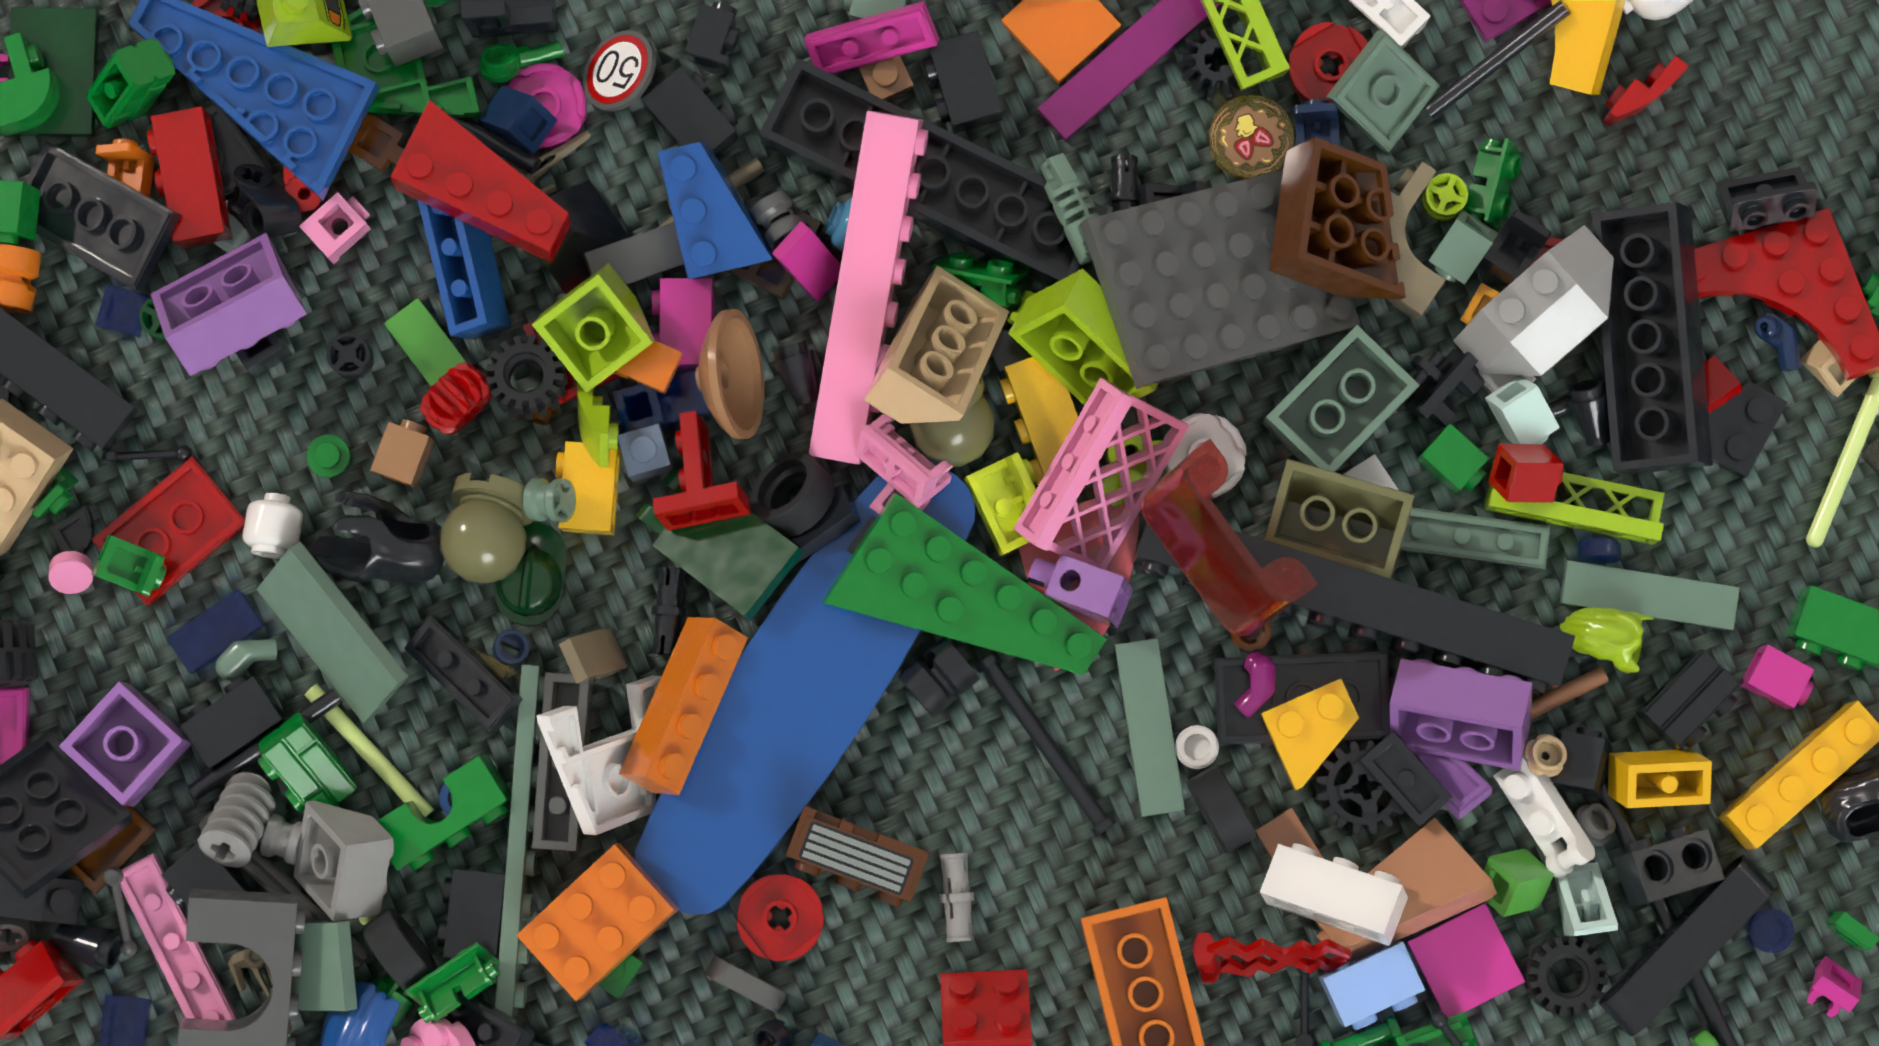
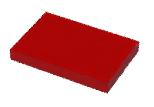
M191 457L92 538V540L102 550L109 534L165 556L162 565L166 566V573L160 587L157 590L152 589L149 597L135 592L145 605L150 606L242 530L245 518L196 458Z

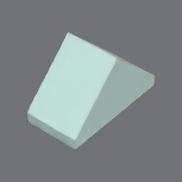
M1598 862L1581 866L1574 865L1573 871L1562 878L1555 877L1564 936H1580L1618 930V923Z

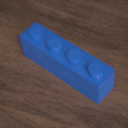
M418 200L450 336L476 340L511 328L489 233Z

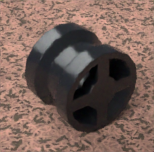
M354 333L337 335L330 341L327 347L326 358L328 364L338 375L345 379L357 380L363 378L371 371L374 365L372 348L362 337Z

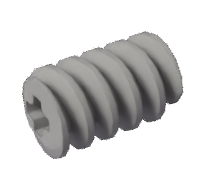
M245 772L235 774L227 781L225 789L220 794L219 801L215 804L207 824L202 829L201 836L197 839L201 851L217 863L235 868L245 866L250 861L252 852L257 848L258 840L263 836L264 828L267 826L270 817L274 814L276 807L274 798L271 795L270 786L262 776Z

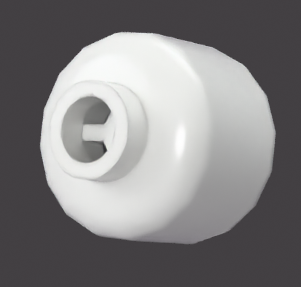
M265 493L264 500L252 501L248 505L242 538L247 545L252 547V554L266 558L281 559L291 546L299 542L303 513L298 507L290 504L291 497L279 493Z

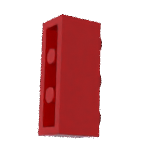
M200 106L151 116L153 129L147 130V138L152 155H158L160 171H156L154 174L156 188L160 197L165 196L167 207L181 214L170 238H173V242L182 249L233 239L211 115Z

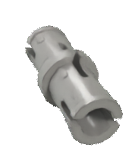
M968 853L940 855L943 875V894H940V903H944L947 942L974 940L971 901L975 900L974 892H970Z

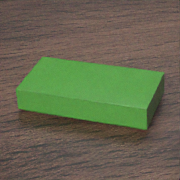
M419 298L383 323L430 386L434 385L439 377L445 375L450 368H455L459 363H467Z

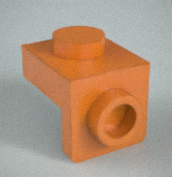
M115 139L113 144L96 146L95 155L109 162L107 171L109 175L150 197L155 156L139 148V144L136 141L129 139Z

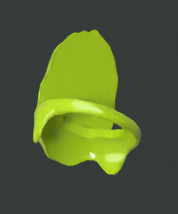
M1586 607L1566 617L1565 622L1560 624V629L1562 632L1575 635L1572 649L1576 652L1591 655L1599 660L1613 661L1614 666L1624 674L1637 673L1640 670L1637 663L1641 653L1642 634L1644 632L1642 621L1653 620L1654 618L1635 611L1627 612L1615 608Z

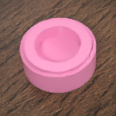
M65 551L59 553L49 563V582L59 592L65 594L80 593L86 590L93 581V575H91L93 564L86 555L80 552Z

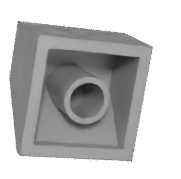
M314 800L306 801L293 877L333 922L378 915L381 911L383 896L387 892V872L390 858L394 853L393 838L372 816Z

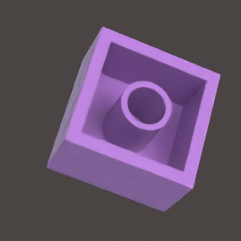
M119 681L59 747L121 805L134 807L192 743L176 725L131 684Z

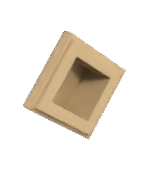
M1821 340L1801 357L1803 365L1836 397L1857 379L1854 378L1846 381L1837 361Z

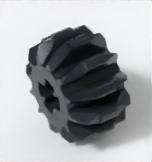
M1203 29L1199 34L1201 43L1194 39H1189L1186 42V48L1190 53L1181 54L1179 63L1189 67L1182 72V81L1196 79L1191 88V93L1196 95L1205 87L1208 89L1206 95L1208 101L1214 100L1216 90L1219 89L1226 100L1232 97L1231 86L1239 90L1241 89L1217 36H1215V39H1212L1207 29ZM1232 42L1233 47L1237 53L1238 49H1236V47L1238 46V44ZM1245 47L1240 59L1246 75L1251 74L1252 65L1243 61L1250 56L1251 51L1248 47ZM1212 57L1221 58L1220 65L1222 66L1219 72L1211 71V64L1206 65L1211 62Z

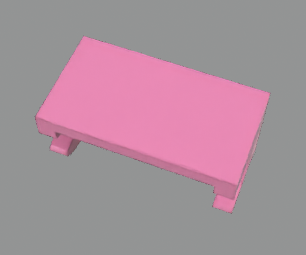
M882 414L871 424L861 428L855 455L914 506L919 508L950 484L952 475L948 471L953 466L946 460L935 466L895 432V427L890 424L894 421L893 418Z

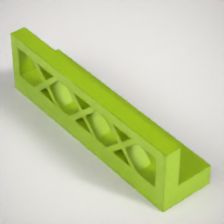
M1201 0L1241 91L1265 80L1271 82L1286 74L1290 67L1259 0ZM1214 2L1223 5L1220 14L1218 13L1214 5ZM1227 8L1237 12L1245 30L1243 38L1226 31L1222 21ZM1232 42L1240 44L1237 53L1233 47ZM1245 47L1254 50L1263 70L1249 77L1246 76L1240 62Z
M1563 472L1561 484L1570 496L1564 502H1507L1488 483L1483 510L1651 545L1661 541L1664 524L1659 523L1665 493ZM1570 484L1585 488L1576 493ZM1591 489L1601 490L1612 504V507L1606 511L1586 508L1579 497ZM1613 493L1627 497L1618 502ZM1634 497L1652 501L1649 520L1629 517L1622 508V505Z

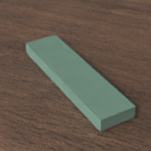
M1412 508L1401 551L1544 570L1546 569L1551 526Z
M1567 560L1564 567L1559 604L1581 608L1597 607L1615 608L1627 612L1635 611L1652 616L1657 620L1732 631L1735 625L1740 587Z
M1158 638L1116 644L1114 648L1141 817L1184 811L1185 807Z

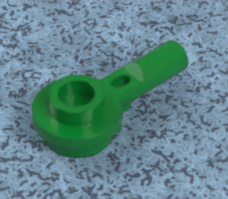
M560 40L532 48L528 46L517 48L512 43L508 45H491L481 54L479 71L481 76L490 82L505 83L516 77L522 67L564 57L563 48Z

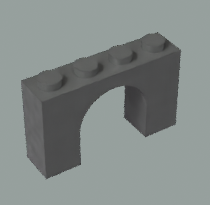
M190 888L186 941L227 943L247 947L264 960L271 973L273 984L269 996L262 1006L246 1017L235 1020L180 1018L178 1046H295L296 1037H287L288 1020L297 1021L299 994H290L292 977H301L302 951H294L295 934H304L306 908L297 907L298 894Z

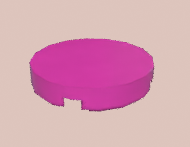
M536 63L521 69L519 74L510 81L509 88L532 95L557 119V122L538 149H554L573 139L580 132L587 117V98L581 83L569 71L555 64Z

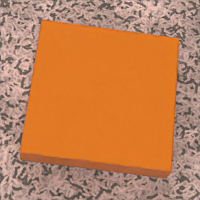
M1022 0L1001 19V24L1058 85L1121 29V24L1099 0Z

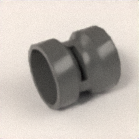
M785 190L777 191L764 197L750 210L756 224L764 227L766 231L764 238L772 250L779 246L798 223L802 222L805 224L803 218L800 215H795L792 210L794 203Z

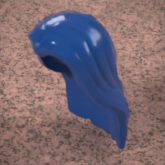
M361 981L359 983L355 982L357 1009L350 1011H327L319 1046H385L388 1033L401 1004L392 997L388 999V995L384 992L379 993L378 986Z

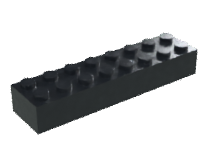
M797 58L759 133L762 145L854 189L867 111L923 120L922 129L928 130V141L925 155H917L914 172L921 173L920 188L917 199L910 198L907 216H912L915 220L997 260L1012 262L1014 268L1027 270L1028 275L1048 285H1053L1081 270L1083 264H1079L1064 232V226L1060 224L1053 209V203L1049 201L1044 185H1046V180L1044 177ZM1094 202L1096 212L1099 215L1107 214V208Z

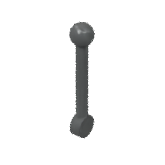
M112 867L104 873V880L111 886L123 940L120 951L124 956L130 957L136 953L137 944L131 940L120 887L124 874L120 868Z

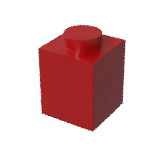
M1498 443L1488 483L1507 502L1553 503L1557 487L1563 479L1564 463L1544 444Z

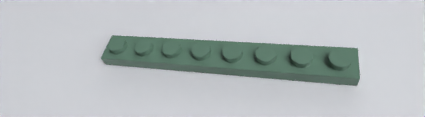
M522 665L519 696L523 700L518 706L499 950L500 964L498 965L501 974L497 976L495 1007L510 1017L518 1016V1008H525L527 982H521L520 977L521 964H528L530 950L516 935L524 928L525 920H532L534 895L527 894L528 876H535L537 868V850H530L531 835L534 828L535 789L537 788L538 745H540L541 736L536 715L541 714L545 676L544 668L536 665Z

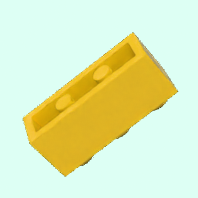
M1034 357L1005 366L1004 373L1006 378L999 380L1007 404L1015 403L1018 409L1020 419L1015 420L1014 424L1021 444L1030 443L1035 459L1029 461L1035 472V483L1038 486L1077 420L1078 415L1069 390Z

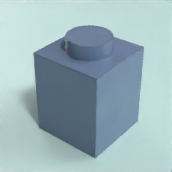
M659 423L618 435L628 477L633 483L669 473L674 469L665 435Z

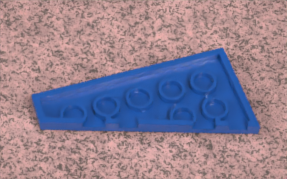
M140 0L128 23L131 28L144 40L150 38L158 40L164 51L171 56L174 67L323 201L380 89L377 82L289 45L267 47L263 34L182 0Z

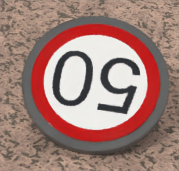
M631 30L617 32L603 40L589 57L584 69L583 90L588 101L603 111L612 112L624 109L638 100L649 86L655 71L656 54L652 43L642 34Z

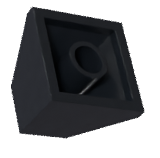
M590 180L549 196L569 213L571 226L553 262L550 263L542 258L540 259L565 294H568L590 277L583 257L584 253L629 238L627 232Z

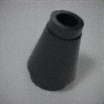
M806 340L773 351L776 362H773V365L790 395L795 400L796 406L818 400L819 385L813 349L809 350Z
M1590 379L1572 385L1569 388L1570 396L1567 402L1585 438L1586 445L1595 447L1609 443L1610 429L1607 393L1603 381L1600 379Z
M61 923L54 933L52 944L54 948L60 949L62 952L99 971L102 968L112 969L121 954L122 937L115 935L114 930L111 928Z

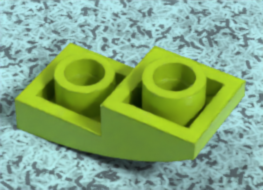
M577 382L578 426L582 442L599 467H609L610 450H618L619 426L616 423H610V406H603V396H595V387L586 393Z

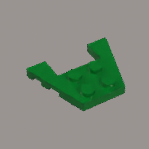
M455 0L424 1L427 7H431ZM361 8L347 15L352 38L350 41L331 42L337 66L377 82L380 89L368 112L421 116L429 100H431L450 117L480 118V106L471 76L428 86L422 57L395 67L388 53L380 55L370 32L378 29L374 18L366 20Z

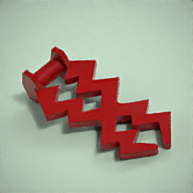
M1197 933L1192 947L1203 984L1214 983L1219 978L1221 972L1251 977L1258 970L1273 974L1286 966L1296 967L1309 974L1318 968L1329 973L1346 964L1347 959L1351 958V949L1329 939H1325L1314 946L1302 939L1288 948H1283L1264 938L1245 945L1229 936L1214 942L1213 937L1209 933ZM1328 952L1337 956L1327 958L1324 954ZM1263 954V955H1266V956H1268V957H1270V958H1272V959H1271V960H1268V959H1266V958H1264V957H1262V956H1260V955ZM1235 955L1245 960L1246 962L1241 963L1231 958V956Z

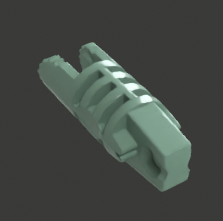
M1064 153L1048 158L1041 165V170L1046 180L1044 188L1049 201L1053 203V209L1060 224L1064 226V232L1079 264L1082 265L1090 262L1092 258L1080 223L1087 218L1099 216V213L1096 212V206L1089 192L1086 191V185L1080 174L1074 172Z

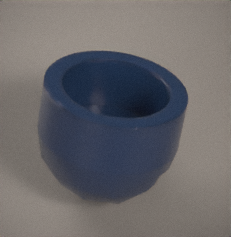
M506 630L495 638L492 647L493 654L501 664L507 666L516 665L523 661L529 653L528 639L520 631ZM500 643L519 651L518 656L501 650L499 647Z

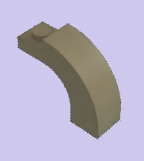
M1423 161L1415 172L1407 168L1393 188L1400 194L1397 196L1391 192L1394 215L1389 218L1392 242L1398 243L1400 259L1395 261L1398 282H1404L1406 298L1388 300L1416 322L1445 282L1444 278L1423 265L1413 255L1406 240L1405 226L1409 211L1436 173L1435 169Z

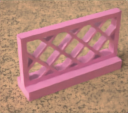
M1100 378L1016 523L1014 530L1033 545L1045 551L1050 550L1059 555H1065L1106 570L1189 425L1121 390L1113 383ZM1131 406L1135 407L1139 423L1121 430V422ZM1163 424L1172 426L1163 442L1156 445L1152 444L1151 429ZM1141 434L1143 450L1126 457L1124 441ZM1114 445L1117 461L1099 467V460L1106 448ZM1146 461L1147 470L1142 479L1131 483L1128 468ZM1119 472L1122 487L1104 494L1102 478ZM1093 483L1095 498L1077 505V498L1084 486ZM1124 498L1125 508L1121 515L1109 520L1106 505ZM1097 509L1100 525L1082 532L1080 516ZM1071 520L1074 536L1059 542L1054 541L1062 524ZM1102 536L1103 546L1094 560L1087 556L1085 542Z

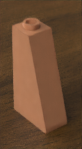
M1433 818L1367 873L1374 876L1375 871H1382L1397 877L1400 880L1399 884L1403 885L1408 896L1391 943L1485 902L1497 894L1491 878L1436 818ZM1315 921L1321 931L1316 935L1320 942L1329 939L1351 949V958L1347 959V962H1351L1386 946L1385 944Z

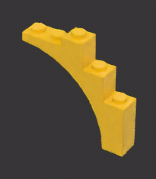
M1551 0L1552 6L1559 0ZM1562 0L1570 9L1571 14L1555 25V55L1550 84L1590 95H1600L1626 0Z

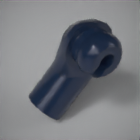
M1774 314L1760 316L1754 324L1755 333L1760 339L1777 349L1779 370L1792 371L1801 369L1796 329Z

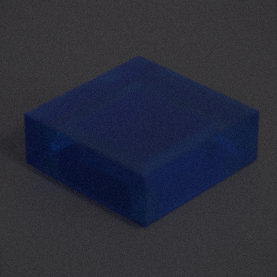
M107 284L95 326L140 338L142 326L139 321L140 309L145 301L151 297Z

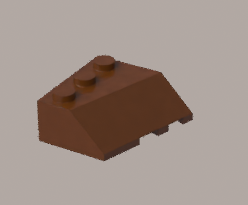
M1317 137L1287 150L1269 271L1340 297L1406 298L1404 282H1398L1395 261L1400 259L1398 243L1392 242L1389 221L1394 212L1387 164Z

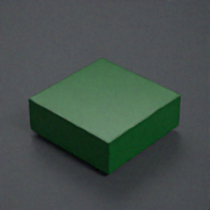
M1834 911L1826 922L1829 929L1857 950L1871 951L1879 941L1877 935L1845 911Z

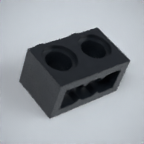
M1690 825L1665 832L1667 841L1654 845L1652 837L1626 844L1629 853L1614 857L1613 859L1629 907L1640 906L1724 880L1725 878L1709 830L1705 829L1692 833ZM1683 849H1685L1691 857L1690 868L1687 867L1683 862ZM1645 860L1652 866V880L1644 872Z

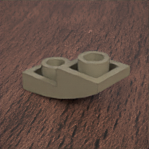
M611 628L580 634L568 638L559 644L576 684L593 678L598 680L629 668Z

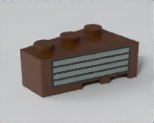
M804 806L786 856L796 859L794 866L796 869L815 876H819L821 869L837 875L836 884L858 892L862 884L878 890L876 899L900 907L903 899L912 902L930 852Z

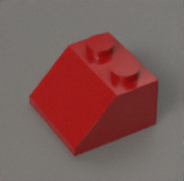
M35 939L31 940L15 953L16 963L5 972L0 968V1040L16 1038L22 1035L85 980L60 949L53 947V940H41L39 943Z

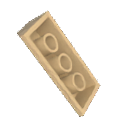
M936 266L913 297L864 401L901 424L959 421L967 409L1010 311L941 267Z

